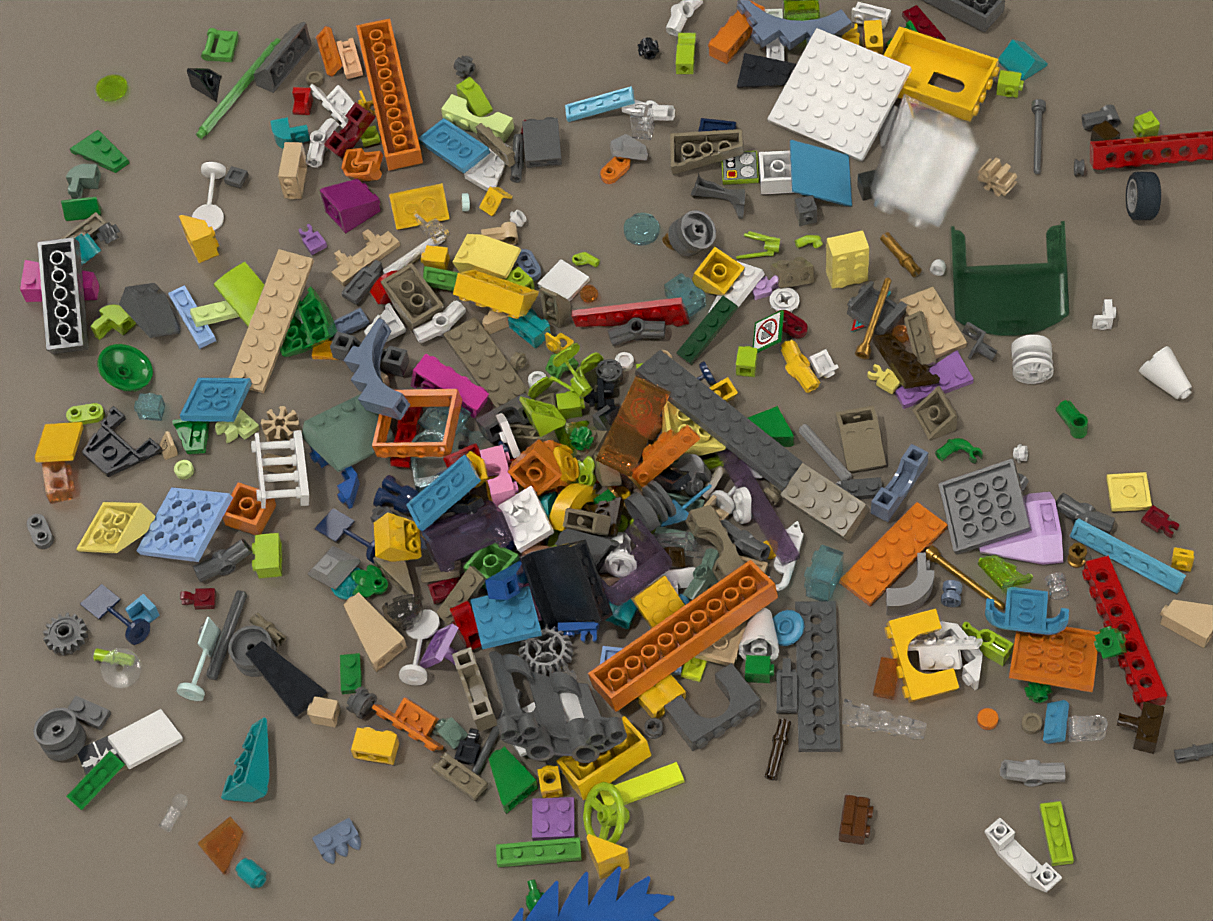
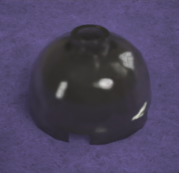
M414 594L393 598V603L388 605L386 602L382 606L385 619L394 628L403 629L404 631L413 629L423 614L420 596L418 595L415 598Z

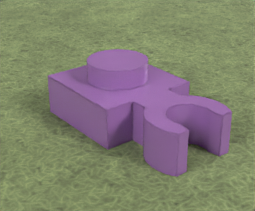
M307 224L308 231L303 232L300 228L299 234L303 238L304 246L311 255H314L325 249L327 243L318 231L313 233L312 226Z

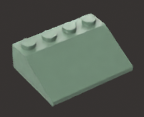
M361 394L304 421L302 439L337 472L375 454L372 443L379 414L365 410L358 400ZM389 428L386 443H394L395 436Z

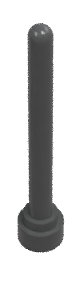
M1036 99L1031 104V110L1035 114L1034 173L1040 174L1042 114L1046 111V102L1042 99Z
M515 688L518 700L520 701L523 693ZM502 708V710H501V712H500V714H499V716H498V718H497L498 720H499L501 717L506 716V715H505V712H504V708ZM498 726L493 727L472 769V772L476 775H479L499 735Z

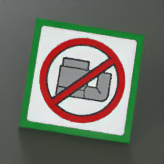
M780 310L755 322L753 348H757L758 353L781 342L784 310Z

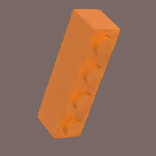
M751 1L752 4L765 12V7ZM737 10L734 15L730 16L726 25L720 28L718 34L709 41V56L727 64L752 35V27L748 24L744 14H740Z

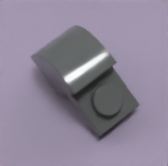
M683 453L680 456L676 468L689 473L692 480L687 483L688 486L684 490L690 497H694L703 489V481L711 482V472L699 456L689 453Z

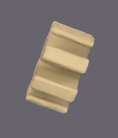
M989 158L978 171L980 175L977 178L978 181L987 183L984 186L986 190L989 191L993 188L995 195L999 197L1001 194L1006 196L1017 183V181H1014L1017 175L1016 173L1008 172L1011 168L1009 164L1006 163L1002 166L999 158H995L993 161Z
M280 406L279 416H276L272 409L267 411L269 420H261V426L267 442L284 441V439L289 441L290 438H293L294 431L301 430L302 432L297 413L294 410L288 414L286 407Z

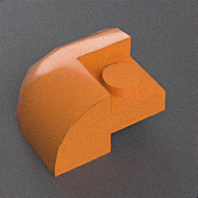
M362 148L347 149L342 162V170L351 180L358 178L360 182L376 181L382 176L380 165L383 154L381 151L364 152Z

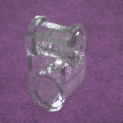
M1101 715L1072 716L1067 718L1068 740L1074 743L1102 740L1107 733L1108 722L1106 718Z

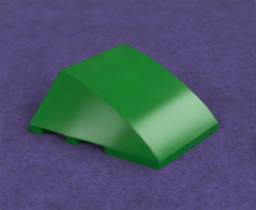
M311 286L307 290L309 293L302 301L299 300L280 350L283 357L306 352L335 336L337 332L329 308Z

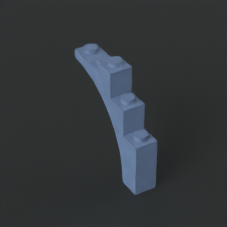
M737 0L738 11L746 16L748 24L752 27V40L755 44H759L761 48L778 37L780 43L789 50L804 40L808 44L816 28L837 37L851 30L852 22L842 9L819 19L796 21L775 17L752 4L750 0Z
M378 318L359 347L353 346L343 361L354 372L351 381L362 392L358 400L365 410L401 420L410 403L402 393L389 388L382 380L380 370L381 354L392 330L384 319Z

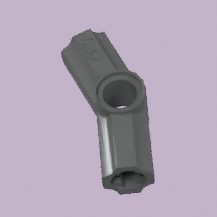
M632 318L627 324L607 331L613 346L630 340L639 341L643 338H665V321H643L640 318ZM636 327L641 328L638 331H633V329Z
M1062 493L1056 500L1057 510L1071 518L1073 524L1079 518L1110 534L1115 522L1114 517L1096 511L1088 503H1079L1065 493Z
M726 519L720 521L722 526L726 528L731 542L735 544L739 556L746 554L760 562L767 560L771 551L769 545L756 540L750 532L746 530L741 531Z
M242 538L228 549L218 550L212 555L211 559L193 566V569L200 582L218 574L228 575L235 570L237 563L252 553V549L246 540Z

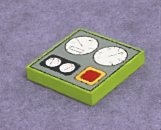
M744 151L743 155L722 160L723 185L759 183L757 151Z

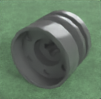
M653 480L647 486L641 488L642 495L635 492L624 500L632 519L645 533H650L660 525L659 519L666 522L668 517L671 518L676 514L675 506L667 492L660 484Z

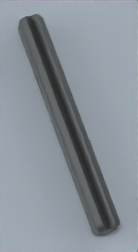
M237 590L206 673L208 679L216 680L218 678L230 639L233 636L247 597L244 591Z

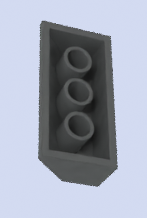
M305 22L293 26L284 35L280 43L274 47L271 54L265 58L262 65L255 70L253 75L258 87L274 93L310 49L312 44Z

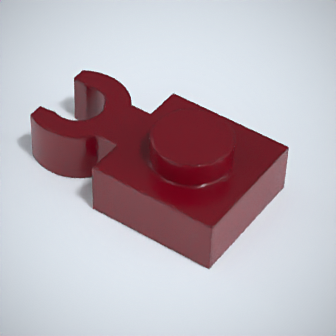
M1154 505L1141 519V523L1157 533L1162 529L1169 538H1172L1174 534L1169 528L1178 531L1180 526L1175 521H1168L1170 515Z

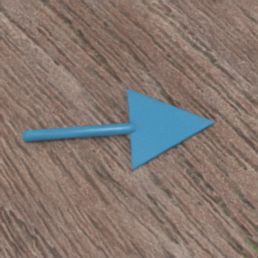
M707 485L683 506L673 499L672 502L675 506L676 514L671 518L668 517V520L663 522L661 527L685 521L689 514L685 509L708 491L712 485Z

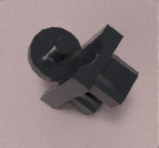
M597 378L596 392L592 388V391L584 397V401L589 403L590 407H594L595 403H597V412L606 405L610 408L615 406L614 399H604V396H613L614 384L603 383V378Z

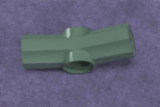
M713 548L706 549L701 565L697 566L693 571L694 579L683 593L689 601H692L718 583L712 571L716 560L719 558L717 550Z

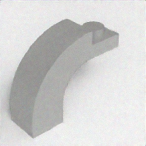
M917 553V578L911 585L904 588H886V616L904 615L920 608L929 598L933 589L934 570H930V560H926V553Z

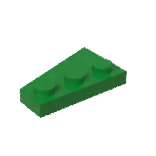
M96 130L70 148L72 154H79L84 159L92 160L98 163L99 166L114 173L130 164L129 160L99 130Z

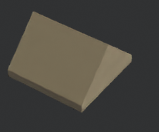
M937 386L912 410L929 440L956 431L958 416L941 386Z

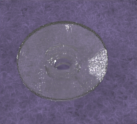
M114 649L102 660V677L112 687L127 688L138 680L141 674V662L138 656L129 649ZM119 664L123 666L121 672H118L116 669Z

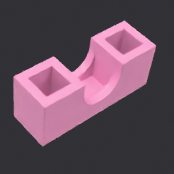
M503 445L480 450L481 458L485 460L488 476L498 475L494 479L487 480L495 507L515 496V493H519L516 481L512 482L511 478L513 477L507 472L509 469L507 463H511L508 451L504 452Z

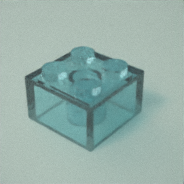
M821 544L819 550H815L813 553L811 567L806 568L804 588H806L807 597L818 601H830L843 573L844 552Z

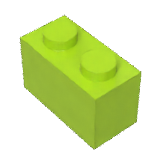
M279 533L255 535V543H252V551L255 554V560H252L253 572L256 571L259 579L282 576V541Z

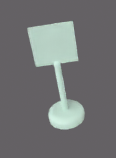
M207 617L198 641V645L203 649L192 683H180L176 690L180 696L193 701H202L204 699V690L196 684L206 656L212 657L221 632L210 617Z

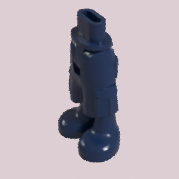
M387 475L382 481V488L379 487L376 492L373 506L382 507L385 503H391L394 505V510L403 514H410L406 504L420 492L408 485L400 486L396 483L394 476ZM393 491V492H395V493H397V494H400V495H399V496H395V495L391 494L390 492Z

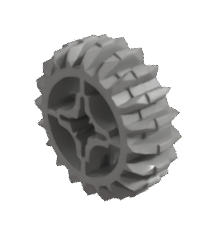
M546 625L545 629L541 630L542 636L525 639V641L520 642L519 657L529 664L531 671L547 676V674L553 672H562L561 668L567 670V663L572 661V642L569 641L568 635H563V631L557 632L555 626L549 630V627ZM558 645L562 648L559 656L556 654V647ZM533 648L536 651V657L534 659L530 656V652Z

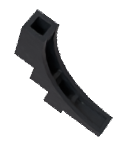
M613 406L601 414L599 418L622 455H629L635 467H638L643 462V450L649 444L637 429L631 426L633 424L621 406ZM671 464L653 479L670 494L676 493L677 490L685 489L688 486L687 483L692 480L689 473L683 472Z

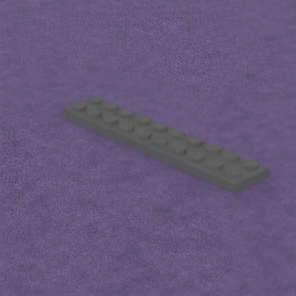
M659 350L636 369L635 375L779 490L783 491L803 463L662 350Z

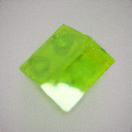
M783 0L784 19L796 21L819 19V1Z

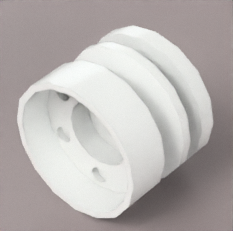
M1026 335L1012 343L1013 376L1017 381L1026 384H1037L1053 376L1052 343L1048 338L1040 335Z

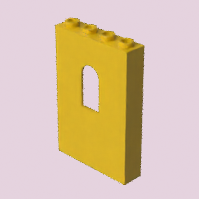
M900 26L883 55L910 66L912 69L898 98L969 122L973 116H977L980 108L979 104L984 102L986 91L991 89L992 79L997 77L1000 70L997 58ZM936 72L960 80L964 84V89L960 92H951L930 85L928 82L933 73Z

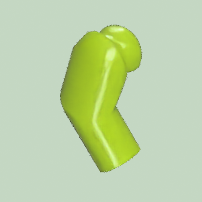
M805 235L794 240L797 248L810 243L813 244L814 248L823 245L822 238L819 235Z
M587 252L573 255L572 262L577 266L590 264L596 268L600 263V259Z

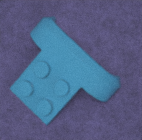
M1007 586L1005 613L995 608L994 599H986V619L991 625L999 629L1053 635L1063 631L1068 624L1069 609L1061 608L1059 615L1054 618H1046L1048 591Z

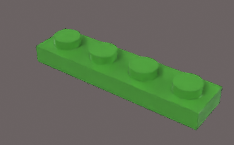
M580 837L496 844L497 867L582 860Z

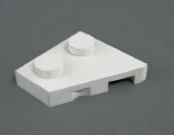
M388 303L383 313L377 315L373 323L364 331L365 336H367L378 318L384 319L392 330L387 341L405 333L406 328L390 303Z

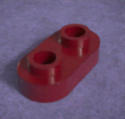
M784 310L783 321L786 322H783L782 331L797 339L806 336L807 323L788 310Z

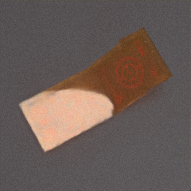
M635 376L595 460L631 477L671 392L641 377Z

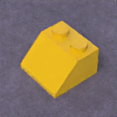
M180 215L179 219L186 239L198 263L218 256L217 248L219 244L212 226L208 227L205 220Z
M714 247L694 272L691 283L706 293L724 296L745 267Z

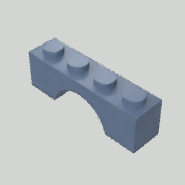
M913 444L909 446L901 458L899 467L890 483L885 488L881 487L871 501V514L886 522L890 520L927 466V451Z

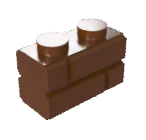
M845 795L839 831L840 842L863 845L865 838H869L871 826L867 825L868 818L872 819L874 806H870L869 798Z

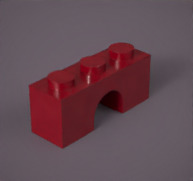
M357 102L353 104L345 115L348 118L346 126L339 132L334 130L324 144L343 159L346 150L353 149L376 118L374 114Z

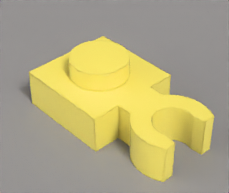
M874 364L873 370L877 373L868 371L867 377L870 380H877L876 386L890 394H893L901 385L893 371L888 368L883 372L879 365Z

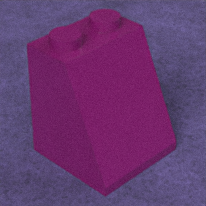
M358 178L320 189L325 212L345 234L380 212L378 196L372 194L369 187L365 183L362 184Z

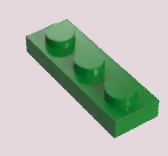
M109 750L66 797L82 810L118 773L125 763Z

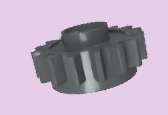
M69 612L65 614V617L58 614V619L51 618L52 624L46 623L48 630L43 631L45 635L43 640L48 649L53 650L55 654L61 653L62 656L68 653L73 654L76 650H80L82 644L85 645L84 639L88 637L86 632L88 629L83 619L78 618L76 614L72 615V617Z

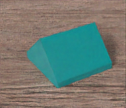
M1014 39L1011 40L998 58V63L1007 71L1022 73L1021 80H1026L1048 66V63L1025 42Z

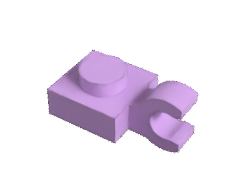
M775 275L770 280L767 279V276L762 277L752 290L755 300L770 296L773 292L772 290L778 289V277Z

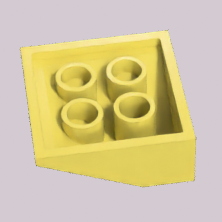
M663 398L662 433L670 429L678 433L683 427L689 425L700 436V440L685 453L701 456L726 449L722 443Z
M103 502L76 550L78 552L118 553L147 533L150 524L156 516L142 503Z

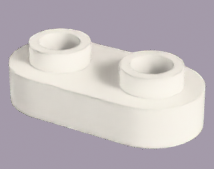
M746 487L736 489L733 495L735 502L733 516L737 522L744 524L751 521V495Z

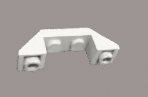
M940 621L942 628L939 631L925 635L927 638L935 637L936 640L946 637H956V639L968 637L958 624ZM979 648L961 650L963 657L969 663L963 666L962 679L966 685L976 690L979 685L983 653Z
M1001 818L997 819L985 830L984 833L998 856L1029 886L1047 893L1062 879L1047 862L1043 866L1039 864L1014 839L1015 831Z

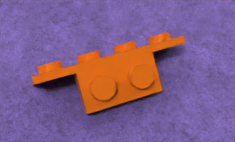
M689 425L683 427L678 433H675L672 429L663 432L655 443L645 447L642 453L643 462L630 475L641 487L646 486L698 442L700 436Z
M405 697L395 714L382 705L373 704L372 709L377 711L376 715L384 720H387V718L391 720L395 728L408 731L409 737L416 741L420 739L425 743L424 746L431 751L443 750L444 746L429 737L439 720L438 717Z

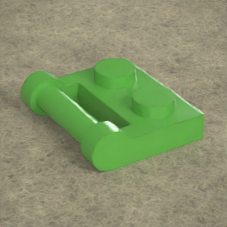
M209 28L205 50L202 51L201 58L206 61L232 62L239 37L238 31H221ZM214 39H219L215 53H211Z

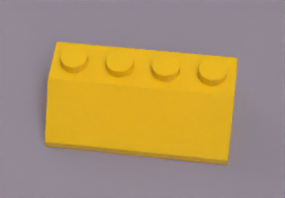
M475 269L458 273L453 295L459 296V299L462 301H473L477 306L491 307L492 311L508 313L509 317L515 319L527 315L539 294V291Z
M625 716L622 717V721L627 734L626 739L615 747L599 753V758L596 761L581 763L572 756H562L556 760L570 785L583 801L596 784L601 782L611 783L652 756L647 740Z

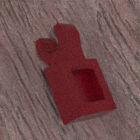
M195 588V594L182 591L180 592V600H182V605L194 604L195 610L215 609L216 589Z

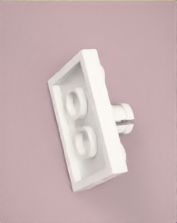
M532 486L498 505L520 553L554 533L536 491Z

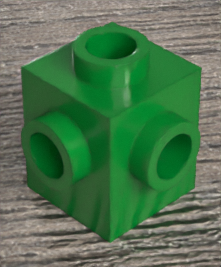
M1111 626L1100 629L1099 634L1094 635L1096 639L1094 641L1097 652L1101 653L1103 659H1109L1127 652L1124 645L1126 643L1125 636L1122 631L1119 632V629H1112Z

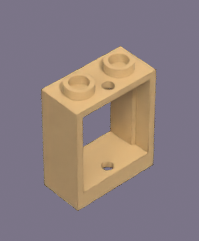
M284 143L278 174L284 198L302 199L308 168L302 143Z

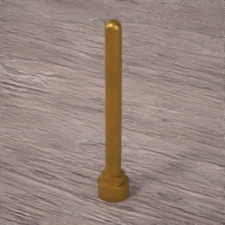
M889 277L884 279L863 343H860L856 348L855 355L861 359H869L872 351L870 343L892 282Z
M931 545L926 550V560L938 563L984 599H994V605L999 610L1005 608V604L944 559L939 549L934 545Z

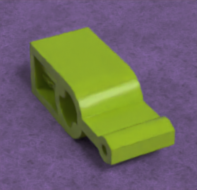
M678 33L676 74H694L696 33Z
M969 622L962 624V630L967 636H974L976 639L987 641L983 642L979 647L984 656L1001 666L1005 664L1013 651L1014 644L992 630L982 629L979 631L972 627Z

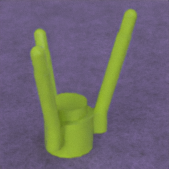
M749 231L748 234H744V237L764 241V249L768 251L736 256V259L773 256L774 252L779 253L780 238Z

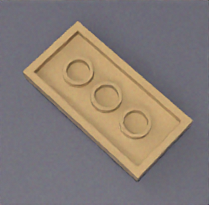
M934 287L899 299V303L903 301L907 304L905 313L907 317L918 311L924 312L936 359L967 347L965 338Z

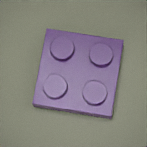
M574 797L532 799L533 841L575 838Z

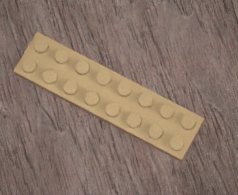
M278 249L229 378H250L252 385L249 390L264 394L312 269L313 258Z

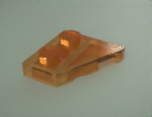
M230 816L197 844L224 875L244 832Z

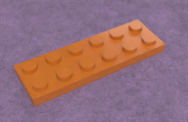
M916 502L839 580V583L870 607L886 591V588H889L917 560V553H923L947 529L948 524Z

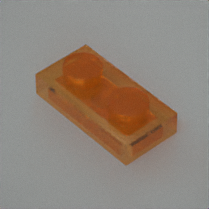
M881 657L873 696L893 700L898 680L896 672L898 664L896 659Z

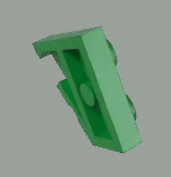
M172 420L187 454L206 453L209 421Z

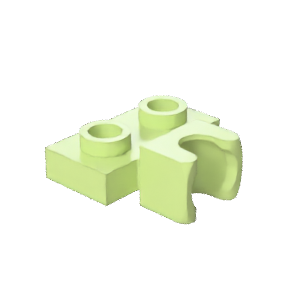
M240 409L234 422L218 421L215 425L217 435L225 433L226 443H230L238 438V434L244 440L259 431V425Z

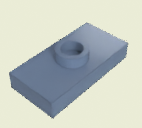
M361 308L334 320L337 331L345 334H351L370 324Z

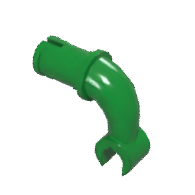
M962 438L948 439L946 444L935 451V455L940 461H943L953 452H958V450L967 452L970 462L976 464L977 459L973 455H978L981 459L983 456L980 448L973 447L971 443Z

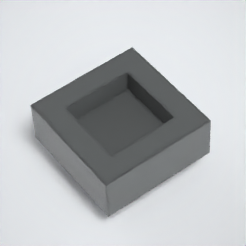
M231 166L224 178L225 184L241 188L248 177V171Z

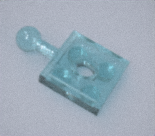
M450 406L429 407L418 420V424L443 440L447 422L441 421L440 417L442 415L448 416ZM461 407L455 436L460 432L469 438V442L476 443L479 446L483 443L484 436L481 432H472L464 426L471 417V412Z

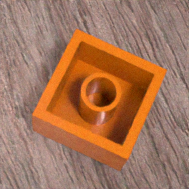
M238 482L231 494L233 499L222 517L226 526L253 535H260L277 506L275 499H266V508L262 509L261 501H257L256 490L259 489Z

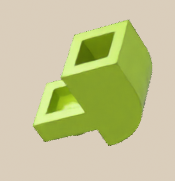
M107 305L99 310L101 317L96 319L90 327L94 336L100 340L112 329L124 335L136 322L120 305Z

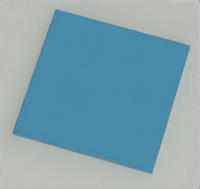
M790 140L792 192L806 196L813 195L814 198L851 207L849 155Z

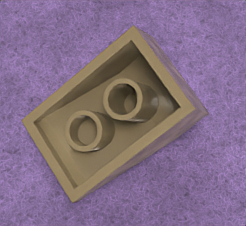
M412 263L381 281L398 314L412 333L414 328L431 321L435 314L443 312L442 302Z

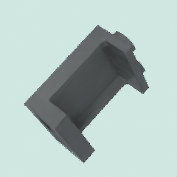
M547 117L543 120L528 119L522 121L526 167L562 165L558 118Z
M870 281L867 285L863 284L858 291L859 294L856 297H851L847 303V314L866 328H868L880 294L879 291L873 288V281ZM886 297L874 333L876 335L888 334L905 315L907 304L901 301L897 305Z

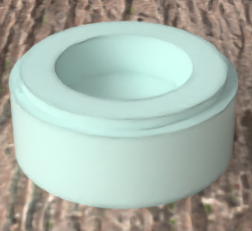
M462 193V211H469V194Z

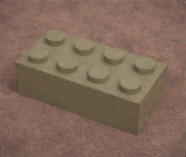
M804 463L801 464L789 481V484L780 494L786 502L847 542L870 511L867 504Z

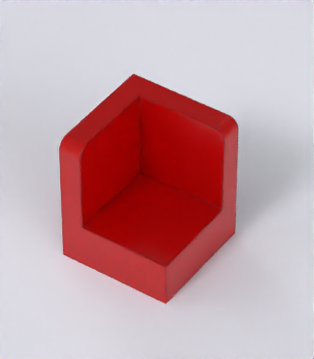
M293 87V114L310 115L313 103L311 88Z

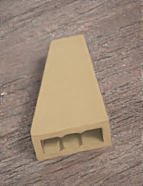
M359 592L347 599L344 604L345 612L374 671L378 672L407 648L405 639Z

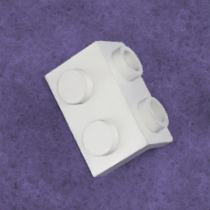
M858 2L856 7L852 8L851 21L864 24V21L881 20L882 29H885L891 15V10Z

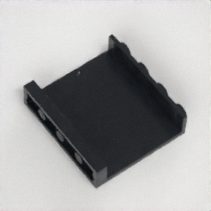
M586 539L532 551L520 558L544 627L547 625L549 630H551L554 626L557 628L558 623L585 622L595 620V623H599L613 615Z

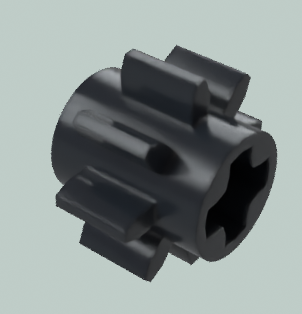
M650 37L643 38L640 44L637 45L639 56L644 55L645 59H652L659 52L657 40L653 41Z

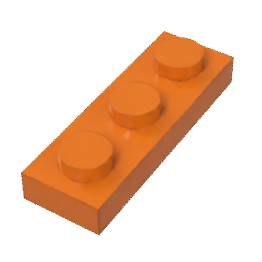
M325 26L316 36L326 73L333 77L343 65L332 29Z

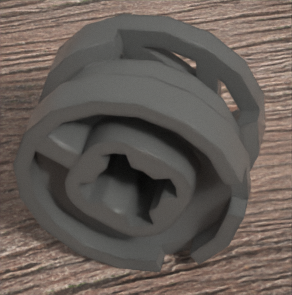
M605 359L597 365L596 375L597 378H603V383H613L614 388L622 383V366L618 361Z
M363 686L355 690L357 693L354 696L351 694L347 701L349 707H346L349 712L355 713L359 719L365 718L372 711L373 704L377 702V696L373 693L370 694L368 689Z

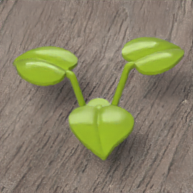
M574 343L560 351L552 362L555 367H559L565 362L574 375L570 381L571 386L553 376L550 378L546 376L531 386L528 396L534 400L555 381L568 388L572 393L575 391L583 398L592 391V387L584 374L597 367L604 358L600 353H592L581 362L580 367L575 372L568 362L580 350V345Z

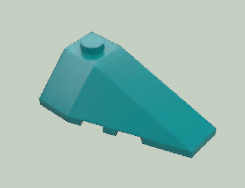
M265 717L252 724L242 745V748L245 750L234 762V765L237 767L233 776L228 775L221 795L222 799L254 802L266 795L270 777L268 728Z

